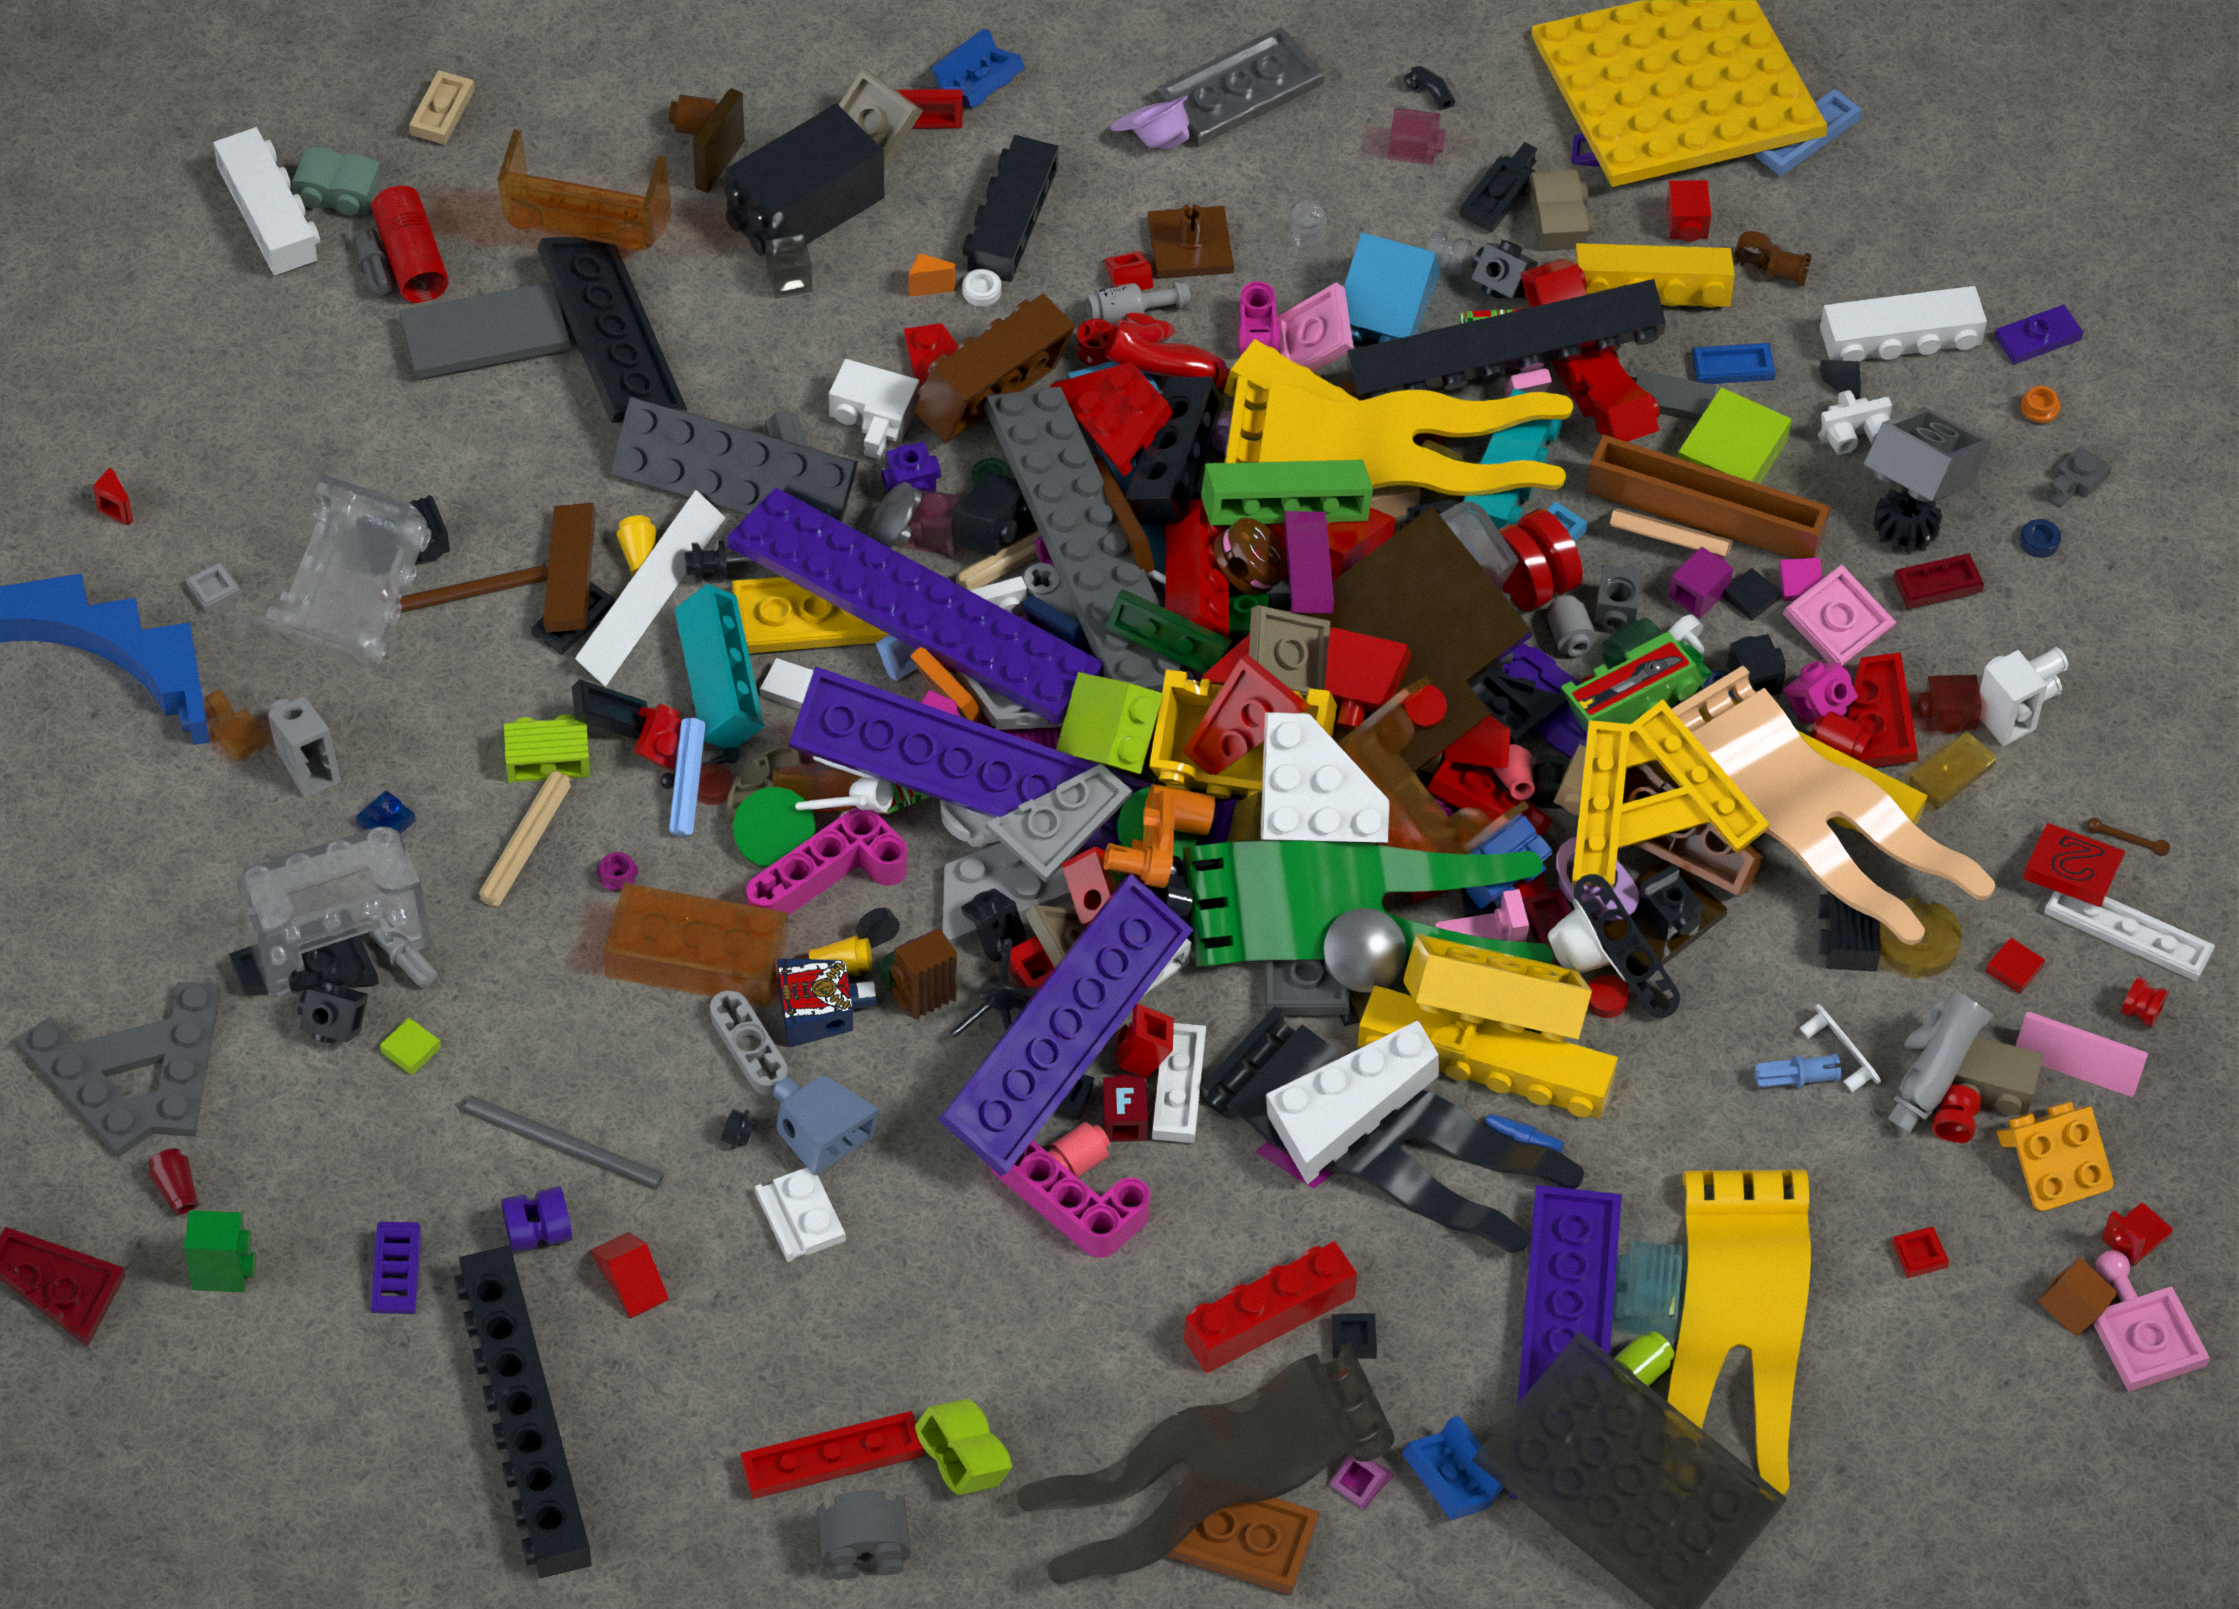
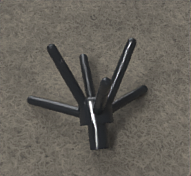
M1007 938L1003 943L999 978H990L986 983V990L979 994V998L982 1001H986L950 1032L951 1037H958L992 1007L1000 1011L1006 1031L1012 1024L1009 1011L1014 1007L1022 1011L1027 1004L1018 999V996H1033L1040 988L1014 987L1007 980L1012 947L1011 939Z

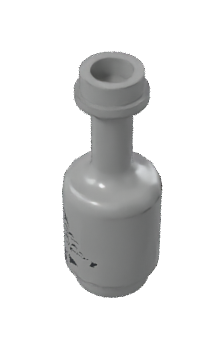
M1174 282L1172 289L1148 293L1141 292L1139 286L1135 283L1095 289L1094 294L1086 295L1087 316L1089 320L1103 319L1114 326L1118 319L1126 320L1125 315L1127 313H1144L1148 308L1176 304L1177 309H1182L1183 306H1189L1191 302L1189 287L1186 282Z

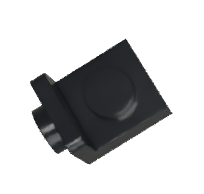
M993 888L981 892L972 901L961 907L963 915L975 923L985 955L994 963L1001 959L1005 939H1011V949L1028 941L1015 901L997 889Z

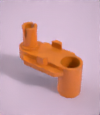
M1152 784L1143 810V841L1133 839L1131 848L1108 843L1103 869L1139 875L1144 885L1165 888L1170 877L1173 862L1174 831L1206 837L1213 820L1215 797Z

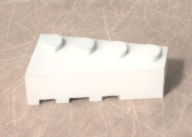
M1416 1021L1267 1093V1115L1306 1183L1309 1184L1319 1175V1171L1332 1160L1335 1162L1348 1151V1147L1365 1133L1368 1135L1380 1125V1121L1394 1109H1400L1439 1076L1438 1053L1419 1021Z

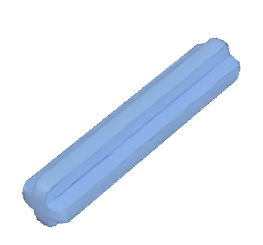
M686 718L681 722L669 823L670 833L678 837L691 836L694 831L706 727L705 722L698 718Z

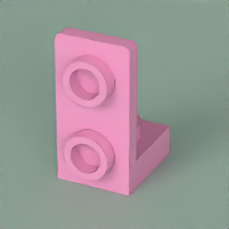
M1520 889L1503 892L1501 906L1495 909V913L1437 922L1435 927L1490 939L1526 942L1529 923Z

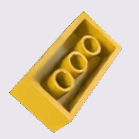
M1421 934L1415 935L1403 979L1414 1001L1419 1003L1418 1007L1424 1011L1434 1014H1443L1444 1009L1460 1013V1018L1474 1023H1484L1485 1018L1500 1022L1502 1028L1520 1033L1525 1031V1027L1541 1031V1036L1559 1042H1564L1566 1037L1579 1039L1592 990L1580 973L1575 969Z

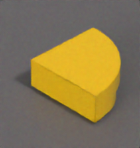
M1459 1019L1456 1020V1023L1446 1025L1440 1029L1436 1028L1430 1033L1428 1038L1438 1055L1465 1063L1477 1031L1478 1023Z

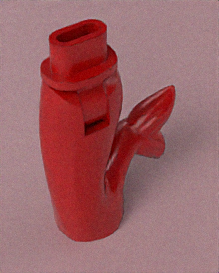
M1127 313L1125 315L1126 320L1118 319L1115 323L1104 351V356L1119 365L1132 362L1141 373L1170 378L1211 376L1217 389L1219 387L1225 389L1231 369L1226 367L1225 361L1220 357L1189 344H1158L1161 341L1168 340L1176 333L1175 328L1169 322L1156 320L1144 313Z

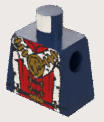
M777 959L778 984L787 1047H795L853 1031V1009L876 1006L874 981L849 984L846 962L842 960Z

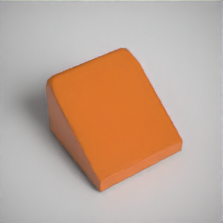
M919 253L909 272V296L954 291L955 264Z

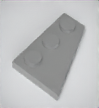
M1099 764L1058 785L1057 789L1033 801L1031 799L1019 805L1018 809L1000 818L998 816L986 822L985 828L1042 880L1047 882L1062 867L1061 863L1069 860L1131 797L1132 790L1103 764Z

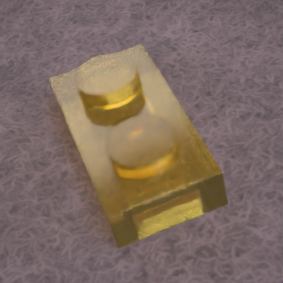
M1967 731L1910 775L1908 785L1928 795L1926 801L1939 810L1993 768L1997 756Z

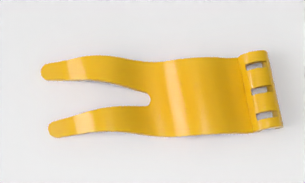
M1238 376L1225 463L1363 460L1373 490L1387 486L1412 485L1457 496L1488 495L1523 487L1557 490L1565 482L1566 473L1559 466L1527 460L1501 464L1465 463L1443 456L1428 448L1420 447L1413 442V437L1417 433H1431L1447 437H1473L1498 432L1531 420L1566 419L1572 413L1573 402L1565 395L1529 392L1498 400L1469 401L1433 391L1403 390L1386 393L1366 400L1348 402L1328 400L1299 387L1270 381V386L1266 390H1254L1247 385L1248 377ZM1246 407L1253 408V409H1264V410H1262V411H1252V410H1249V409L1246 408ZM1243 437L1252 438V439H1259V440L1251 441V440L1244 439Z
M1807 1170L1683 1171L1682 1183L1686 1189L1687 1274L1680 1332L1665 1414L1662 1449L1664 1491L1670 1498L1676 1500L1684 1499L1690 1495L1698 1444L1712 1392L1729 1350L1736 1346H1743L1748 1348L1752 1354L1755 1448L1762 1491L1770 1498H1781L1788 1492L1790 1485L1788 1443L1791 1407L1810 1282L1811 1241L1808 1225L1809 1180ZM1792 1184L1793 1199H1784L1783 1185ZM1704 1185H1713V1200H1704ZM1744 1185H1753V1200H1744Z

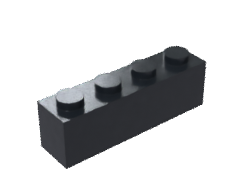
M1014 135L1009 149L1003 148L998 162L999 174L997 177L992 176L988 183L986 192L988 200L986 205L980 204L977 209L974 234L968 233L964 241L962 254L967 256V271L972 272L978 269H986L997 274L1000 280L1013 281L1058 171L1059 145Z

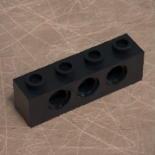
M1211 376L1172 377L1167 379L1161 396L1168 402L1173 414L1166 424L1155 433V439L1146 450L1143 449L1142 453L1138 455L1135 473L1131 484L1127 486L1125 491V499L1140 525L1179 524L1185 518L1224 405V401Z

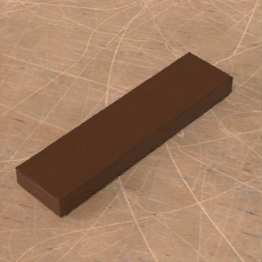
M1100 456L1094 457L1093 459L1104 481L1102 489L1110 507L1114 511L1115 518L1127 540L1139 569H1144L1145 573L1154 571L1153 568L1155 567L1147 536L1104 459Z
M593 502L554 506L543 621L546 633L586 629L596 510Z

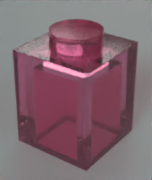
M1395 108L1390 133L1388 160L1433 165L1435 152L1443 153L1446 130L1439 129L1440 113Z
M921 491V501L913 511L911 519L915 550L954 556L957 545L952 544V510L958 505L959 496Z

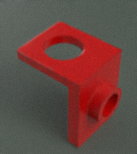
M2141 1202L2125 1217H2122L2115 1210L2109 1214L2102 1240L2113 1250L2123 1253L2128 1258L2130 1265L2134 1267L2170 1237L2173 1228L2146 1204Z

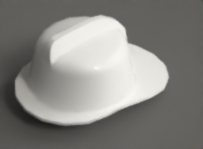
M1574 899L1572 902L1575 910L1559 921L1548 934V940L1556 959L1563 967L1575 969L1579 973L1612 965L1623 981L1626 982V979L1603 950L1598 936L1582 906Z

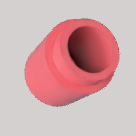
M1083 1122L1050 1145L1051 1150L1048 1153L1079 1178L1109 1157L1107 1148L1110 1146V1141L1099 1125L1096 1124L1092 1127L1087 1122Z

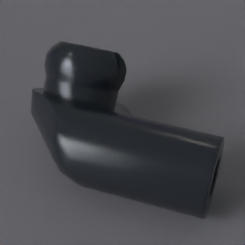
M1423 66L1412 67L1411 72L1404 75L1403 80L1406 86L1412 92L1419 91L1422 86L1426 88L1439 110L1454 106L1455 99L1441 76Z

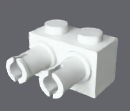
M2054 647L2039 657L2028 661L2017 650L2005 657L1998 656L1986 665L1974 712L2002 746L2036 730L2043 702L2062 693V685L2057 674L2068 670V661L2065 654L2059 648Z

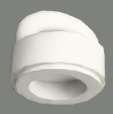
M1684 616L1668 631L1675 640H1681L1685 645L1692 646L1701 655L1704 653V647L1697 638L1703 629V624L1695 616Z

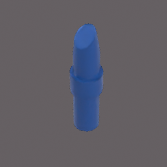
M1489 1114L1485 1118L1487 1126L1514 1140L1548 1147L1560 1153L1563 1151L1564 1141L1540 1132L1534 1126L1524 1122L1519 1123L1496 1114Z

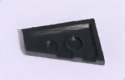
M348 911L229 954L230 963L245 995L303 991L323 981L325 978L345 981L348 983V987L379 984L378 974Z

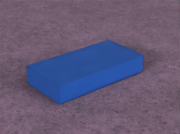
M1770 343L1692 348L1691 356L1697 382L1723 384L1775 379V368Z

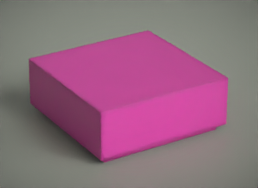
M1820 558L1783 559L1779 562L1783 601H1795L1823 579Z

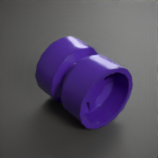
M561 1186L539 1190L533 1199H529L525 1194L501 1199L504 1223L513 1254L536 1249L539 1241H544L548 1246L573 1240L569 1214ZM534 1217H537L538 1223L527 1222Z

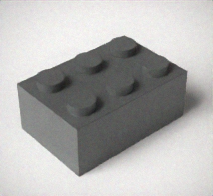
M1922 407L1882 422L1863 465L1875 470L1873 474L1878 479L1891 484L1897 482L1908 488V494L1915 499L1930 502V500H1937L1973 485L1992 442L1930 409Z

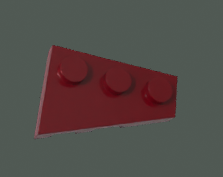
M5 1227L0 1235V1280L88 1347L126 1276L124 1267Z

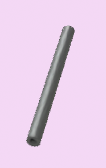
M470 1096L465 1105V1112L652 1188L658 1189L664 1178V1173L477 1097Z

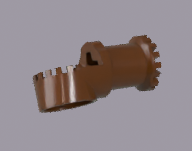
M1756 231L1744 232L1739 236L1734 252V259H1736L1737 264L1741 262L1740 266H1744L1746 263L1755 264L1754 269L1757 266L1758 270H1767L1766 278L1773 279L1775 276L1796 281L1798 286L1805 285L1807 273H1804V271H1809L1805 266H1810L1812 254L1806 252L1804 255L1783 251L1780 249V246L1772 244L1766 235ZM1745 247H1753L1752 249L1754 250L1758 248V251L1762 253L1749 252Z

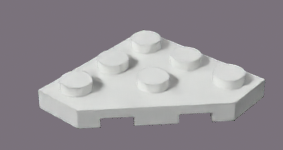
M1265 712L1261 839L1388 842V798L1314 718L1307 713Z

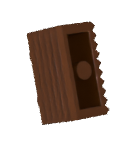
M936 928L894 949L895 962L891 966V972L896 985L891 989V993L897 1007L901 1011L907 1009L914 1019H919L920 1015L926 1016L928 1011L934 1012L935 1008L941 1009L942 1004L949 1005L950 1001L956 1002L957 952L940 928Z

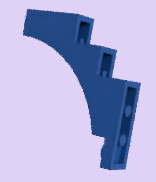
M82 573L0 586V643L11 641L59 643L97 654L117 664L142 683L157 700L166 716L180 714L183 732L191 731L193 745L210 743L190 622L141 630L136 598L88 605Z

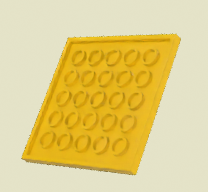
M1641 0L1532 26V37L1611 187L1821 138L1827 134V123L1756 0Z

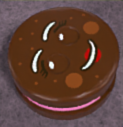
M1240 518L1229 529L1218 535L1214 541V555L1218 566L1230 583L1246 595L1256 597L1266 594L1289 574L1287 553L1283 545L1268 527L1253 518Z

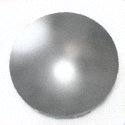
M902 482L895 486L876 509L870 524L868 537L889 548L893 546L902 548L911 535V527L907 524L912 512L921 501L922 492L907 482Z
M1359 908L1343 913L1333 922L1325 937V969L1341 985L1353 991L1372 992L1374 985L1385 988L1398 977L1405 964L1406 942L1404 935L1397 923L1381 911Z

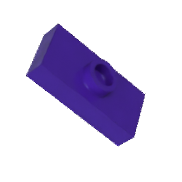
M2064 304L1996 329L1995 333L1996 340L2014 365L2082 340L2083 336L2082 329Z

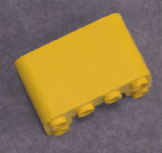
M1166 669L1162 690L1163 697L1159 707L1149 765L1158 780L1166 783V787L1190 791V788L1206 790L1207 795H1212L1217 799H1230L1231 794L1247 796V801L1262 805L1264 742L1221 774L1210 775L1206 773L1182 751L1223 686L1213 685L1209 679H1201L1200 685L1198 681L1187 680V672ZM1309 688L1308 696L1303 700L1311 707L1303 713L1310 714L1332 738L1337 704L1330 691ZM1293 691V692L1296 693L1300 698L1303 699V697H1302V695H1301V693H1300L1299 691Z

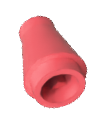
M1510 745L1508 767H1493V771L1510 790L1511 795L1515 799L1525 800L1531 797L1535 790L1533 783V758L1530 752L1521 746Z

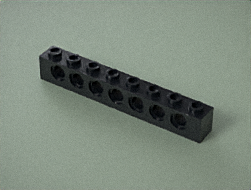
M507 1245L460 1256L461 1274L454 1275L455 1287L459 1301L468 1300L470 1311L463 1312L468 1337L477 1336L480 1348L473 1349L478 1375L487 1374L489 1385L482 1387L488 1413L496 1411L499 1423L492 1424L497 1450L506 1449L509 1461L502 1462L507 1489L516 1487L519 1499L511 1501L517 1527L526 1525L529 1538L521 1540L527 1566L536 1564L539 1579L592 1566L590 1546L511 1246ZM488 1297L499 1298L497 1301L494 1302L483 1301ZM502 1333L509 1335L507 1338L504 1339L492 1338L493 1336ZM507 1371L519 1372L513 1377L502 1376ZM518 1408H525L529 1410L525 1414L521 1415L511 1413L512 1411ZM527 1446H536L539 1448L535 1452L531 1453L521 1451L523 1448ZM537 1484H546L549 1486L547 1489L543 1491H534L531 1489L533 1486ZM549 1522L559 1524L558 1527L551 1530L541 1528L542 1525Z

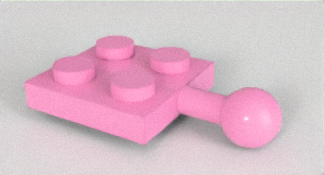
M2116 1250L2102 1253L2096 1261L2095 1270L2107 1283L2113 1286L2121 1303L2108 1306L2102 1316L2093 1322V1325L2127 1391L2130 1392L2206 1367L2210 1357L2173 1287H2167L2138 1297L2128 1279L2130 1273L2128 1258Z

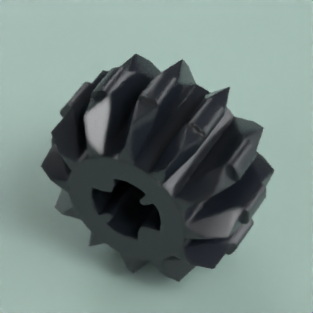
M1903 487L1900 493L1890 489L1885 498H1880L1875 509L1876 515L1874 516L1873 526L1874 530L1879 532L1880 543L1892 540L1893 552L1900 545H1903L1909 555L1914 550L1915 545L1925 551L1930 541H1935L1939 535V525L1942 520L1941 509L1936 507L1935 500L1923 502L1915 499L1908 494L1909 489Z

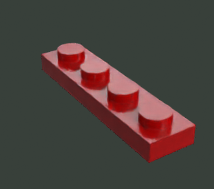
M912 1411L740 1453L751 1498L756 1499L924 1457L923 1446L916 1433V1422Z

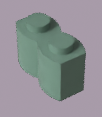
M307 147L292 181L293 195L299 194L304 206L308 208L332 207L348 216L356 214L368 215L382 181L380 162L362 155H341L326 148Z

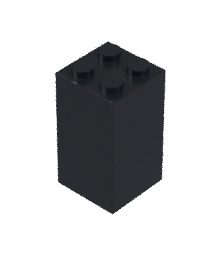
M837 103L725 169L726 187L724 192L727 197V212L725 215L728 224L734 231H742L749 238L753 250L759 256L765 255L773 264H776L885 198L884 150Z

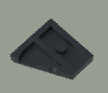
M1490 668L1469 684L1490 711L1491 716L1510 728V745H1520L1570 706L1563 690H1560L1558 695L1536 688L1535 681L1522 677L1514 678L1506 672Z

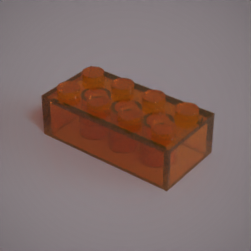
M623 883L603 951L605 977L714 997L716 994L726 990L741 993L749 1004L770 1007L778 978L777 959L784 957L789 939L788 912Z

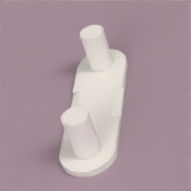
M1817 1003L1814 1007L1818 1014L1799 1027L1801 1032L1809 1039L1828 1025L1862 1066L1843 1081L1852 1093L1870 1079L1877 1085L1881 1083L1879 1076L1825 1009Z

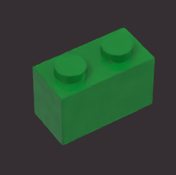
M189 1210L184 1252L192 1290L245 1293L247 1278H254L256 1252L251 1251L252 1231L245 1230L242 1213Z

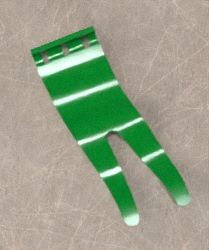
M1306 840L1233 841L1182 847L1186 883L1193 892L1190 920L1191 928L1193 929L1192 937L1196 966L1252 960H1325L1324 941L1330 926L1343 913L1359 908L1381 911L1397 923L1406 942L1404 966L1408 965L1416 934L1551 964L1553 961L1551 948L1543 943L1490 939L1446 930L1388 914L1382 906L1383 895L1390 891L1461 889L1537 876L1542 870V860L1539 855L1532 851L1503 854H1448L1353 842ZM1218 858L1220 869L1196 871L1195 861ZM1223 897L1224 907L1201 910L1200 900ZM1228 936L1229 946L1205 949L1204 938Z

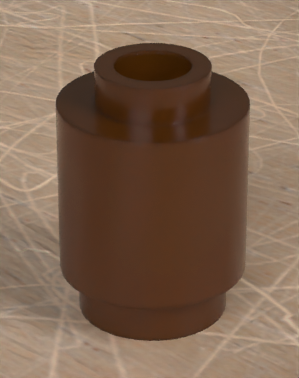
M680 94L678 102L671 101L669 124H675V132L696 135L718 105L717 99Z

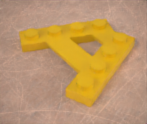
M1663 699L1632 724L1589 720L1572 885H1575L1585 875L1597 874L1602 876L1611 888L1614 889L1617 852L1619 848L1706 823L1713 825L1736 854L1769 829L1770 824ZM1657 760L1680 787L1623 804L1626 769ZM1586 882V883L1583 885V886H1589V887H1599V888H1603V886H1602L1601 884H1598L1597 886H1593L1590 882Z

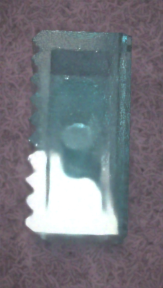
M1635 1239L1631 1241L1629 1255L1621 1254L1618 1280L1626 1281L1625 1292H1617L1615 1318L1623 1319L1622 1333L1647 1335L1650 1331H1655L1664 1338L1674 1339L1678 1317L1683 1246L1680 1244L1674 1246L1671 1243L1665 1245L1663 1242L1657 1244L1654 1241L1648 1243L1645 1240L1640 1242Z

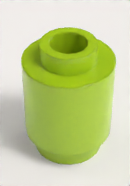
M1650 1331L1647 1335L1640 1334L1610 1361L1611 1380L1618 1389L1625 1393L1630 1391L1633 1394H1640L1670 1367V1361L1674 1358L1673 1348L1661 1334L1655 1331Z

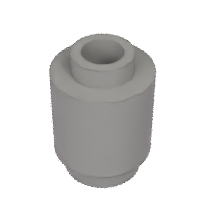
M1562 596L1551 602L1548 607L1547 622L1559 652L1563 655L1574 657L1586 654L1595 644L1597 637L1584 604L1579 602L1574 596Z

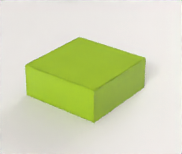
M409 1017L380 1044L381 1053L411 1075L441 1048L438 1038Z

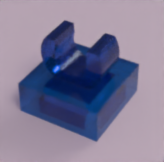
M384 791L356 816L357 824L385 846L393 842L416 821L415 813L403 805L401 800L389 791Z

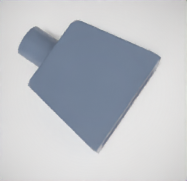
M788 1076L779 1081L773 1090V1096L781 1102L776 1125L777 1131L814 1175L819 1174L874 1136L879 1109L828 1076H820L804 1087H801Z

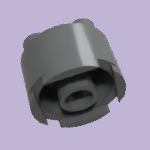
M856 1491L834 1497L835 1505L825 1509L824 1502L817 1507L821 1562L824 1567L832 1570L833 1579L856 1578L859 1576V1570L877 1568V1573L880 1575L898 1574L904 1570L903 1562L910 1557L911 1548L906 1501L902 1496L896 1494V1501L886 1500L885 1491Z

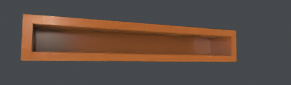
M1602 435L1590 462L1586 493L1792 559L1816 558L1825 536L1831 507L1606 435Z

